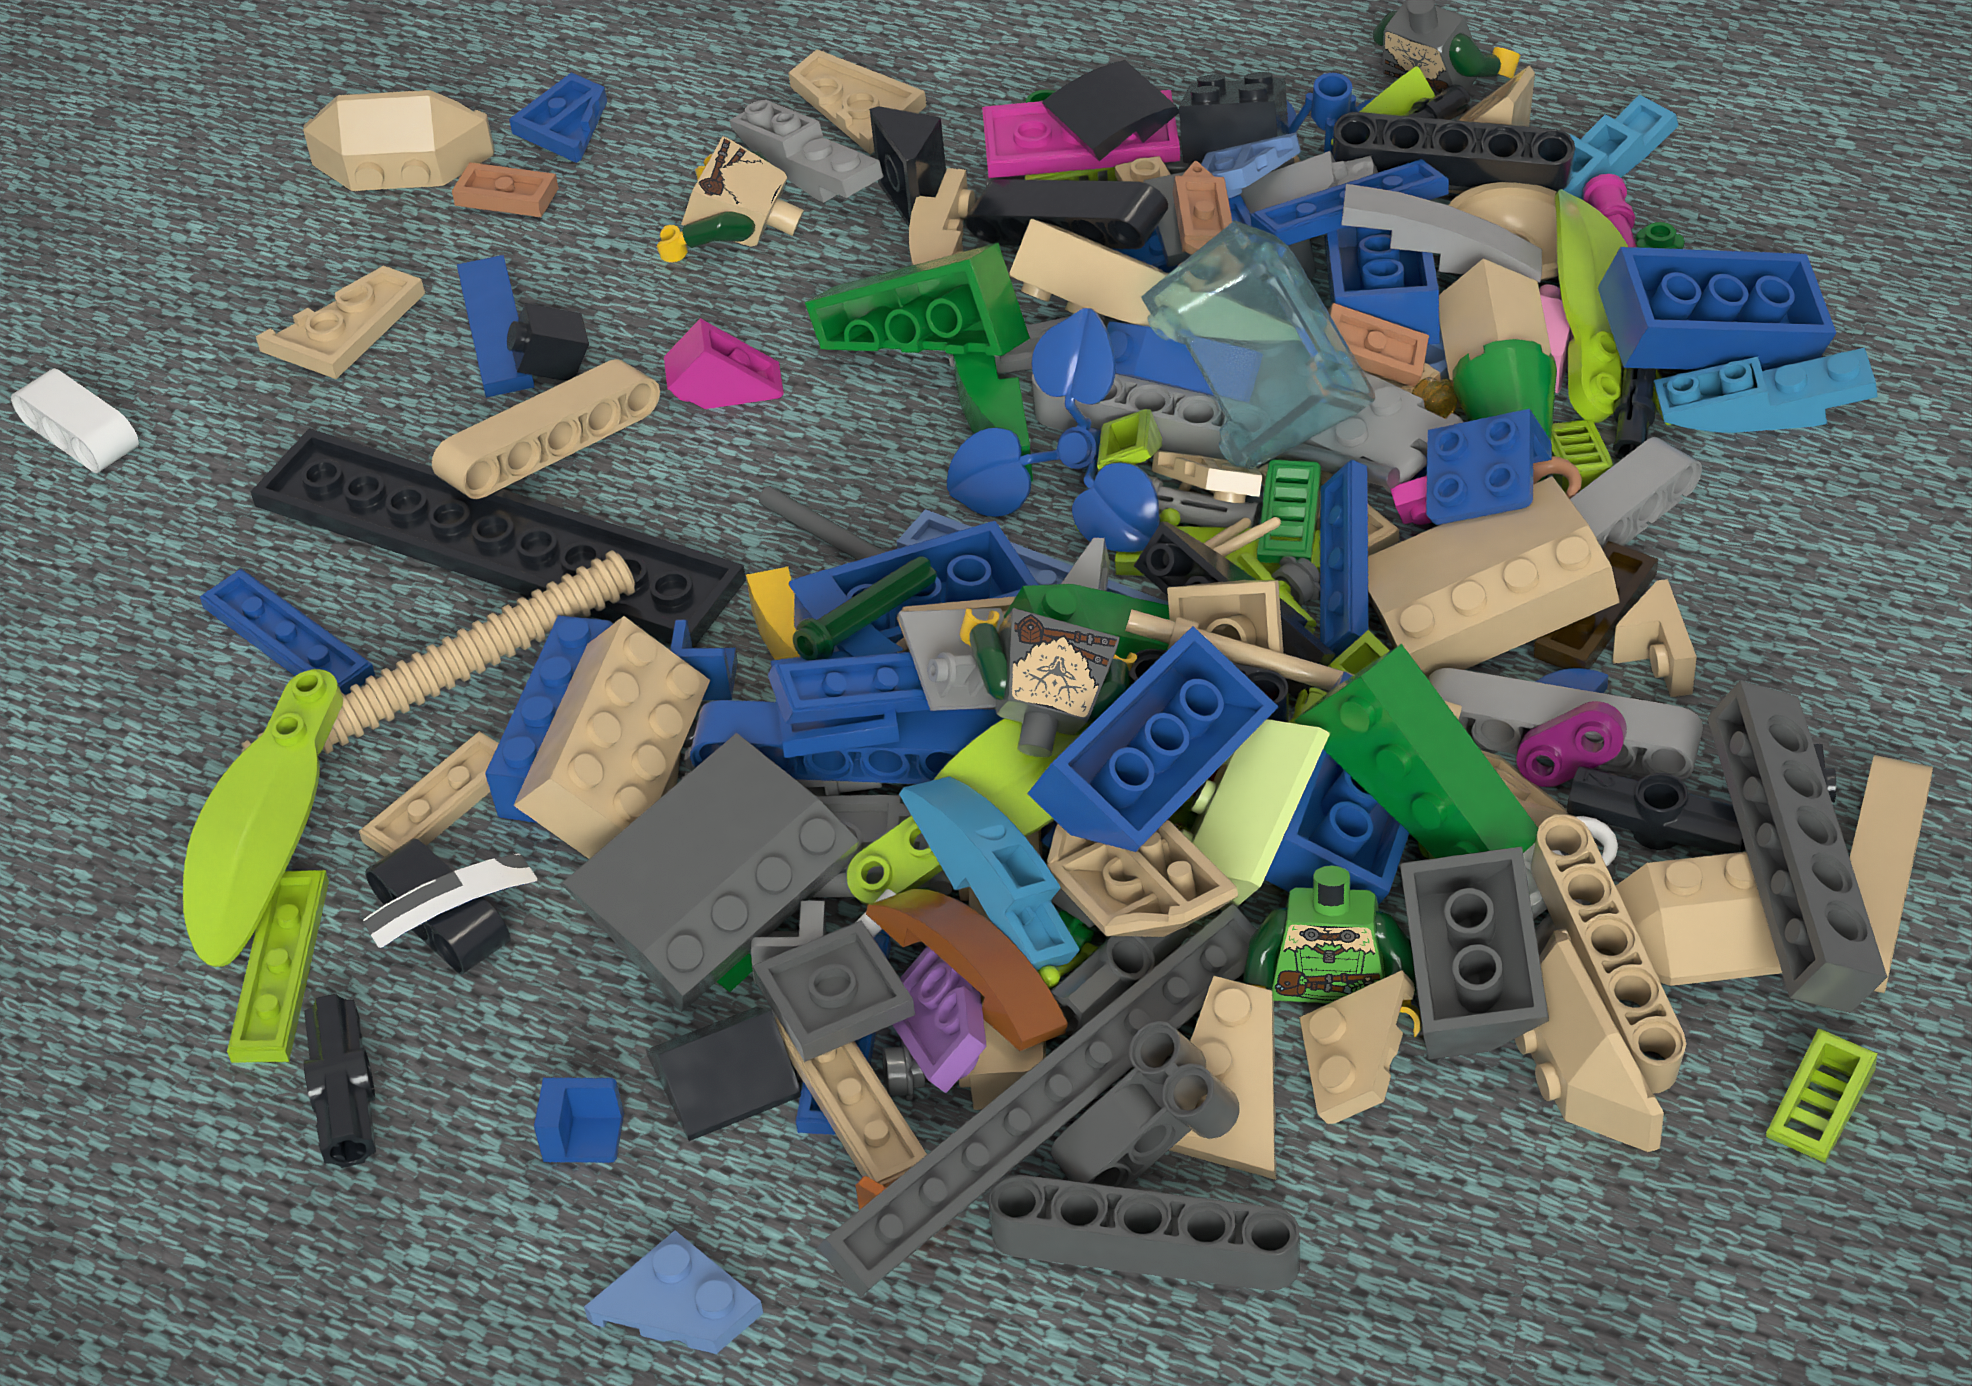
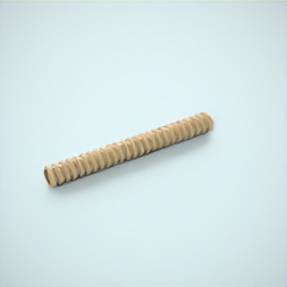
M611 550L605 554L606 560L601 561L596 558L591 561L590 568L586 569L584 566L577 568V575L573 577L568 573L561 577L562 583L557 585L552 581L546 585V591L541 592L539 589L533 591L531 599L519 598L516 601V607L512 608L510 605L502 607V614L498 616L495 613L487 615V622L483 624L479 620L471 624L472 630L467 632L462 628L456 632V638L451 639L449 636L443 638L441 646L436 647L434 644L427 646L426 654L422 656L419 652L412 654V661L407 664L401 660L396 663L397 669L390 671L388 668L381 670L382 677L375 679L373 676L366 678V685L361 688L358 684L351 686V693L343 694L342 708L322 750L328 754L333 751L332 745L339 742L344 746L349 743V736L353 734L357 738L363 736L364 728L368 726L372 730L378 728L381 719L385 718L389 722L395 718V712L400 710L404 714L410 711V704L415 702L418 706L425 703V696L429 694L433 698L441 694L440 688L444 686L448 690L456 686L455 681L459 678L465 682L471 678V672L476 671L478 674L486 671V664L491 663L493 666L500 664L501 656L506 655L508 658L515 656V649L518 647L526 650L531 647L530 641L534 639L538 642L545 640V633L551 631L558 615L587 618L591 615V609L595 608L597 611L604 609L606 601L609 600L612 603L619 601V594L623 592L627 596L635 592V582L627 564L618 553L616 554ZM247 740L242 743V752L251 745L250 741Z

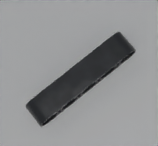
M1363 112L1345 114L1336 121L1334 126L1333 158L1335 162H1347L1371 156L1378 173L1422 159L1447 177L1451 186L1474 188L1490 183L1511 182L1538 185L1558 192L1560 189L1564 190L1570 184L1572 178L1575 143L1569 134L1557 129Z
M996 179L991 180L966 216L965 224L975 237L992 244L1020 246L1030 220L1034 219L1066 229L1111 249L1136 250L1141 249L1150 238L1168 210V201L1158 189L1144 182Z

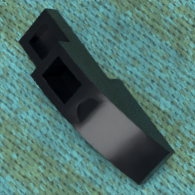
M1168 522L1160 523L1134 564L1136 569L1167 596L1168 587L1256 580L1218 552ZM1280 598L1283 654L1328 667L1336 654L1305 628L1308 620ZM1285 678L1288 683V693L1295 699H1297L1298 694L1305 689L1309 695L1310 688H1314V686Z

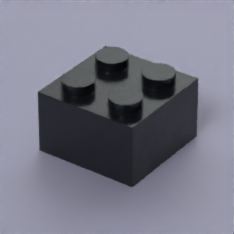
M1270 72L1250 73L1244 76V80L1226 81L1224 75L1217 74L1198 77L1197 83L1190 84L1179 105L1183 163L1202 162L1208 152L1289 134L1285 78H1273V74Z

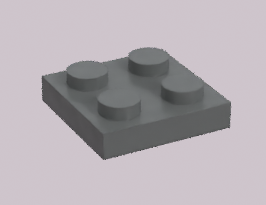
M862 920L752 965L756 984L804 1062L915 1015L913 998Z

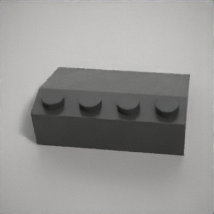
M735 733L562 882V886L671 1003L682 1012L751 952V941L753 938L768 937L801 907V901L811 899L847 867L856 854L859 840L818 797L738 733Z

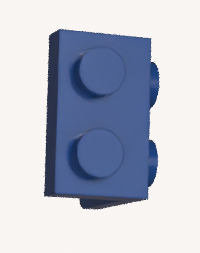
M1526 409L1428 430L1426 514L1432 523L1441 525L1526 508L1532 503L1533 463L1552 460V442L1532 411Z

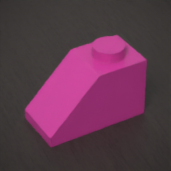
M701 318L664 356L667 389L678 399L685 402L690 401L703 409L778 399L784 394L778 361Z

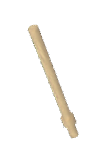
M1132 609L1125 630L1168 643L1169 650L1194 626L1233 663L1271 670L1279 673L1284 678L1328 691L1332 689L1344 672L1198 629L1199 623L1177 617L1176 622ZM1445 701L1459 720L1462 706Z

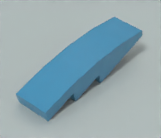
M1639 94L1616 119L1605 114L1581 139L1570 134L1575 143L1572 178L1564 191L1583 200V188L1592 178L1601 174H1614L1620 178L1645 159L1678 127L1676 114Z

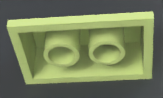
M1267 719L1219 767L1214 780L1207 779L1199 787L1190 807V810L1198 813L1190 832L1182 829L1180 832L1237 887L1238 897L1219 908L1220 910L1224 911L1232 904L1238 907L1261 887L1329 737V732L1319 727Z

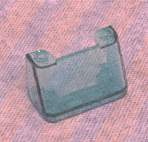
M1234 220L1141 296L1150 312L1147 318L1151 328L1163 340L1171 338L1178 343L1186 345L1227 417L1228 422L1222 425L1219 430L1222 439L1219 441V448L1224 457L1234 466L1254 469L1359 414L1375 401V393L1370 382L1299 261L1289 247L1271 233Z

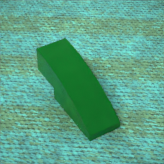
M986 352L953 354L956 388L961 408L973 433L975 434L988 428L1011 430L1019 438L1021 456L1031 454L1019 377L998 380L995 357L993 355H986ZM1032 464L1025 465L1024 467L1029 472L1031 481H1033Z

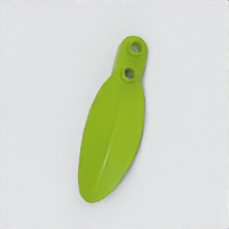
M1560 189L1555 193L1558 274L1564 311L1574 335L1568 346V395L1572 406L1582 418L1593 420L1594 423H1601L1613 415L1614 405L1621 398L1622 388L1621 358L1597 287L1620 247H1628L1613 223L1600 211L1584 200Z
M321 669L307 670L299 673L287 683L264 733L248 746L223 774L196 820L184 863L183 913L187 932L195 952L203 962L210 966H226L243 950L263 917L304 831L319 783L320 762L318 755L322 751L343 705V694L337 680L328 671Z
M1004 718L964 747L947 763L934 780L950 776L968 785L988 799L1027 837L1054 820L1027 793L1049 765L1092 723H1085L1075 735L1056 732L1052 756L1043 758L1024 754L1017 749L1022 723ZM909 816L899 825L864 848L851 860L847 869V884L851 893L864 905L868 906L874 903L887 889L893 891L896 895L911 889H917L943 871L930 846L924 850L915 849V839L922 833L912 816ZM876 866L883 867V878L876 884H868L866 881L868 871Z

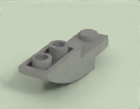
M760 100L749 104L745 108V112L729 120L731 128L752 151L761 152L772 165L785 172L787 180L823 203L836 195L848 198L883 177L878 159L824 138L819 121L768 100Z

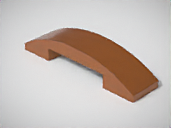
M911 889L867 906L866 915L902 947L922 941L985 997L982 1006L983 1019L1019 1051L1066 1033L1068 1023L1057 1001L1037 970L1001 930L974 909L950 896L926 889Z

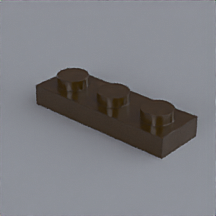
M1608 541L1602 550L1612 566L1620 603L1537 638L1534 645V658L1562 669H1590L1614 636L1615 628L1619 621L1638 602L1657 575L1658 558Z

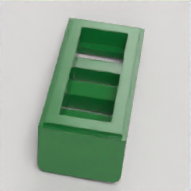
M1289 460L1269 461L1261 524L1273 517H1278L1281 520V524L1276 529L1259 538L1257 560L1259 562L1280 564V560L1286 556H1292L1296 560L1305 558L1310 562L1312 561L1321 499V465L1319 463ZM1272 536L1302 538V541L1272 540Z

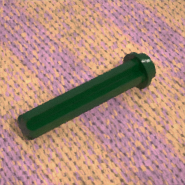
M919 556L817 620L806 618L801 621L797 626L796 632L793 634V644L798 654L807 661L830 658L833 654L834 646L933 584L937 573L931 567L930 560Z

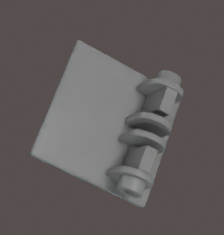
M1001 608L972 609L973 616L983 621H987L991 610L998 611L1000 616L996 630L997 632L999 631V626L1005 619ZM966 609L900 611L898 613L930 711L996 708V699L986 691L971 646L965 644L959 635Z

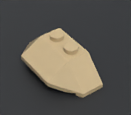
M431 90L338 95L321 109L313 119L305 123L303 128L312 165L351 191L444 186L462 175L470 162L480 164L493 156L495 150L487 114L478 110L472 111L461 103Z
M1169 820L1136 852L1075 837L1065 831L1059 824L1056 826L1046 865L1061 889L1106 936L1165 937L1218 910L1238 897L1237 887Z
M1747 852L1646 863L1616 885L1660 983L1675 986L1782 973ZM1596 949V951L1603 955H1616L1610 950Z
M1566 928L1556 930L1552 933L1539 956L1549 1021L1515 1038L1516 1045L1523 1055L1531 1053L1536 1063L1535 1075L1541 1095L1546 1101L1555 1100L1565 1121L1647 1152L1660 1149L1664 1112L1655 1095L1652 1094L1574 948Z

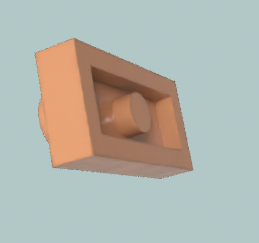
M470 162L452 189L455 206L542 217L559 188L556 174Z
M1332 303L1325 316L1318 355L1415 387L1422 377L1429 335Z

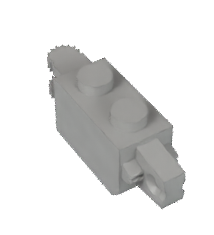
M1331 151L1271 171L1251 185L1242 188L1243 192L1239 195H1241L1249 212L1252 214L1255 211L1376 174L1378 171L1371 156L1347 162H1335Z

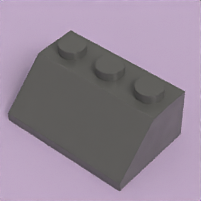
M1522 847L1400 863L1428 1059L1490 1052L1548 1022V1010Z

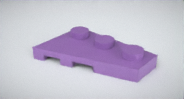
M927 946L900 977V980L913 998L915 1015L893 1024V1027L928 1081L947 1093L958 1079L966 1077L974 1069L979 1055L987 1047L981 994Z

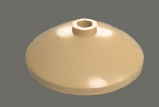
M1497 182L1471 188L1455 197L1448 205L1499 225L1541 248V281L1559 276L1555 207L1556 191L1538 185Z

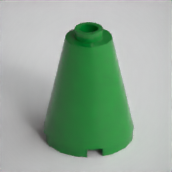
M1510 339L1494 341L1483 345L1484 354L1472 360L1469 358V353L1459 360L1452 371V384L1454 393L1468 421L1530 409L1551 440L1557 377L1555 358L1551 353L1549 356L1544 354L1542 346L1534 341Z

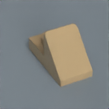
M1668 579L1658 580L1617 624L1614 636L1613 663L1650 659L1653 675L1655 678H1664L1670 697L1693 694L1697 657Z

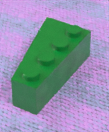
M999 243L840 284L805 302L820 348L824 350L879 351L880 349H901V352L906 353L938 350L945 351L946 354L986 352V355L1003 356L1030 339Z
M1402 644L1333 688L1294 720L1297 724L1319 727L1329 732L1330 734L1323 750L1435 858L1522 847L1524 853L1536 842L1539 828Z

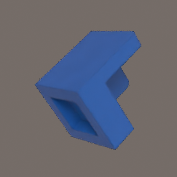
M676 620L670 651L710 680L702 700H732L738 663L736 648H692L688 621Z
M543 1078L534 1123V1130L543 1162L611 1163L617 1159L624 1110L615 1079Z

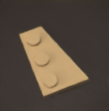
M818 49L789 72L790 87L870 155L874 152L870 118L871 108L880 106L919 113L926 107L925 91Z
M382 266L335 292L336 301L314 312L306 308L293 315L295 324L277 334L270 328L257 335L256 340L259 350L268 355L337 379L425 294L422 279Z
M1213 976L1190 1042L1202 1051L1206 1059V1069L1236 1094L1240 1113L1235 1125L1223 1136L1207 1139L1200 1137L1191 1130L1169 1151L1276 1180L1273 994L1271 990ZM1207 1094L1200 1098V1100L1196 1104L1195 1109L1201 1106V1104L1205 1101Z

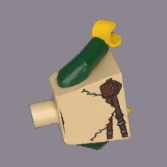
M722 136L714 153L705 158L704 166H698L695 169L698 181L692 190L683 217V230L680 231L678 226L675 225L664 226L660 232L661 241L656 247L661 259L666 262L682 260L688 253L686 244L690 248H694L713 241H733L752 247L758 244L767 225L793 236L804 210L780 199L787 181L784 171L772 165L761 152L749 151Z

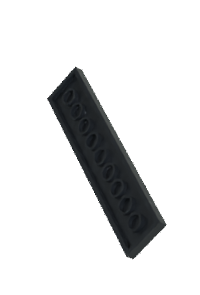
M310 428L250 491L255 507L532 597L531 593L537 589L541 592L546 591V585L552 581L557 585L562 583L561 577L567 573L572 577L577 575L576 569L584 566L586 569L590 568L591 561L596 558L601 561L606 560L605 554L613 550L627 564L635 582V592L629 596L624 592L619 594V601L615 603L609 600L606 601L604 609L597 611L593 608L590 610V616L600 620H608L613 624L625 616L650 636L671 643L675 621L687 620L692 648L697 645L746 581L744 565L504 489H500L483 498L473 499L439 478L433 472L431 466Z

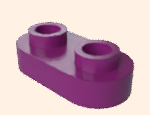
M1592 701L1582 704L1531 729L1524 736L1516 756L1518 769L1524 778L1535 785L1553 787L1574 778L1579 766L1595 768L1616 757L1622 749L1627 734L1626 721L1621 712L1608 703ZM1590 731L1597 732L1603 737L1604 741L1600 743L1591 742L1586 738L1585 733ZM1540 755L1547 756L1552 759L1554 765L1549 767L1543 766L1538 763L1536 757Z

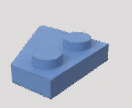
M1295 132L1208 152L1201 165L1215 177H1224L1229 199L1243 192L1242 188L1251 185L1299 154L1301 149L1297 133Z
M676 1230L584 1306L587 1319L593 1325L605 1327L607 1321L639 1329L640 1335L643 1337L664 1342L678 1340L685 1343L689 1348L714 1354L721 1351L763 1314L761 1300Z

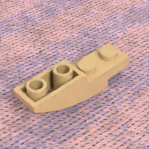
M947 168L936 197H916L909 225L911 266L964 252L962 245L963 221L975 205L974 191L968 190L966 170Z

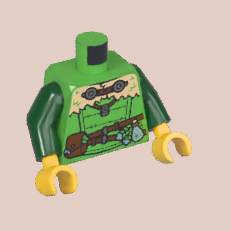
M1321 867L1313 875V888L1296 887L1290 890L1286 908L1272 910L1249 941L1243 983L1272 990L1274 1001L1331 1003L1401 970L1414 983V993H1416L1411 942L1390 914L1379 912L1377 897L1373 892L1369 890H1350V874L1342 867ZM1403 1000L1400 1012L1407 1013L1412 1017L1414 1021V1037H1416L1422 1029L1421 1012L1416 1006L1411 1004V1000Z

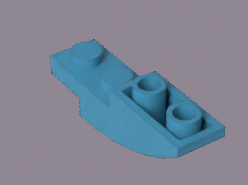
M1865 348L1762 371L1757 356L1654 380L1665 423L1689 429L1721 433L1827 424L1825 409L1878 397L1876 381Z
M950 776L904 787L899 795L953 888L959 890L971 886L990 921L1017 946L1037 972L1046 965L1056 967L1070 963L1080 949L1051 902V899L1061 887L1034 847L1008 817L974 789Z

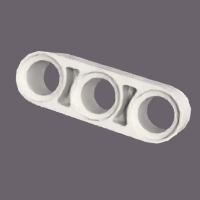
M53 368L11 395L15 411L27 426L94 473H99L139 445L137 434L124 415L58 369Z

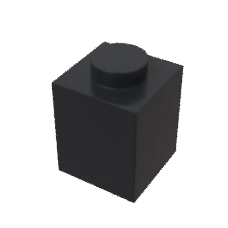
M525 303L518 322L513 321L507 334V349L513 352L518 373L564 381L576 377L589 346L582 313Z

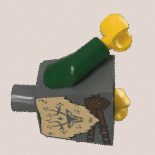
M1405 0L1398 11L1393 10L1389 12L1373 31L1374 42L1383 46V74L1399 79L1412 68L1418 66L1432 91L1440 94V92L1454 84L1460 85L1468 91L1477 77H1494L1499 74L1507 78H1513L1521 56L1514 51L1500 47H1494L1492 54H1483L1472 39L1466 19L1457 13L1435 6V0Z
M966 608L960 628V638L972 648L973 656L986 691L996 699L995 710L997 715L1022 723L1017 748L1020 752L1034 757L1044 758L1052 756L1056 732L1075 735L1085 723H1093L1127 690L1129 671L1134 665L1137 655L1130 652L1126 659L1115 655L1120 637L1015 608L1010 611L1000 624L999 631L997 632L996 628L1000 616L998 611L991 610L987 621H983L973 616L971 608Z

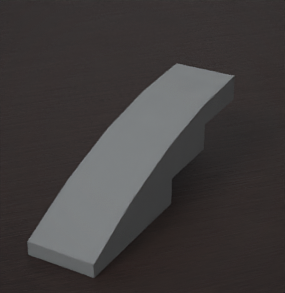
M1346 184L1342 225L1392 230L1390 249L1439 253V272L1465 274L1484 258L1537 282L1541 281L1542 249L1499 225L1454 207L1401 192Z

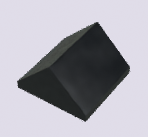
M877 106L870 109L875 159L879 160L883 177L878 180V184L909 227L916 197H936L946 173L941 117Z
M756 1006L646 1049L647 1056L688 1141L790 1102L801 1096V1089L772 1010Z

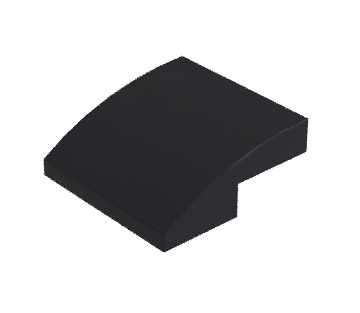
M1126 60L1094 69L1069 82L1042 102L1048 114L1098 161H1101L1132 134L1144 143L1179 114L1178 107Z

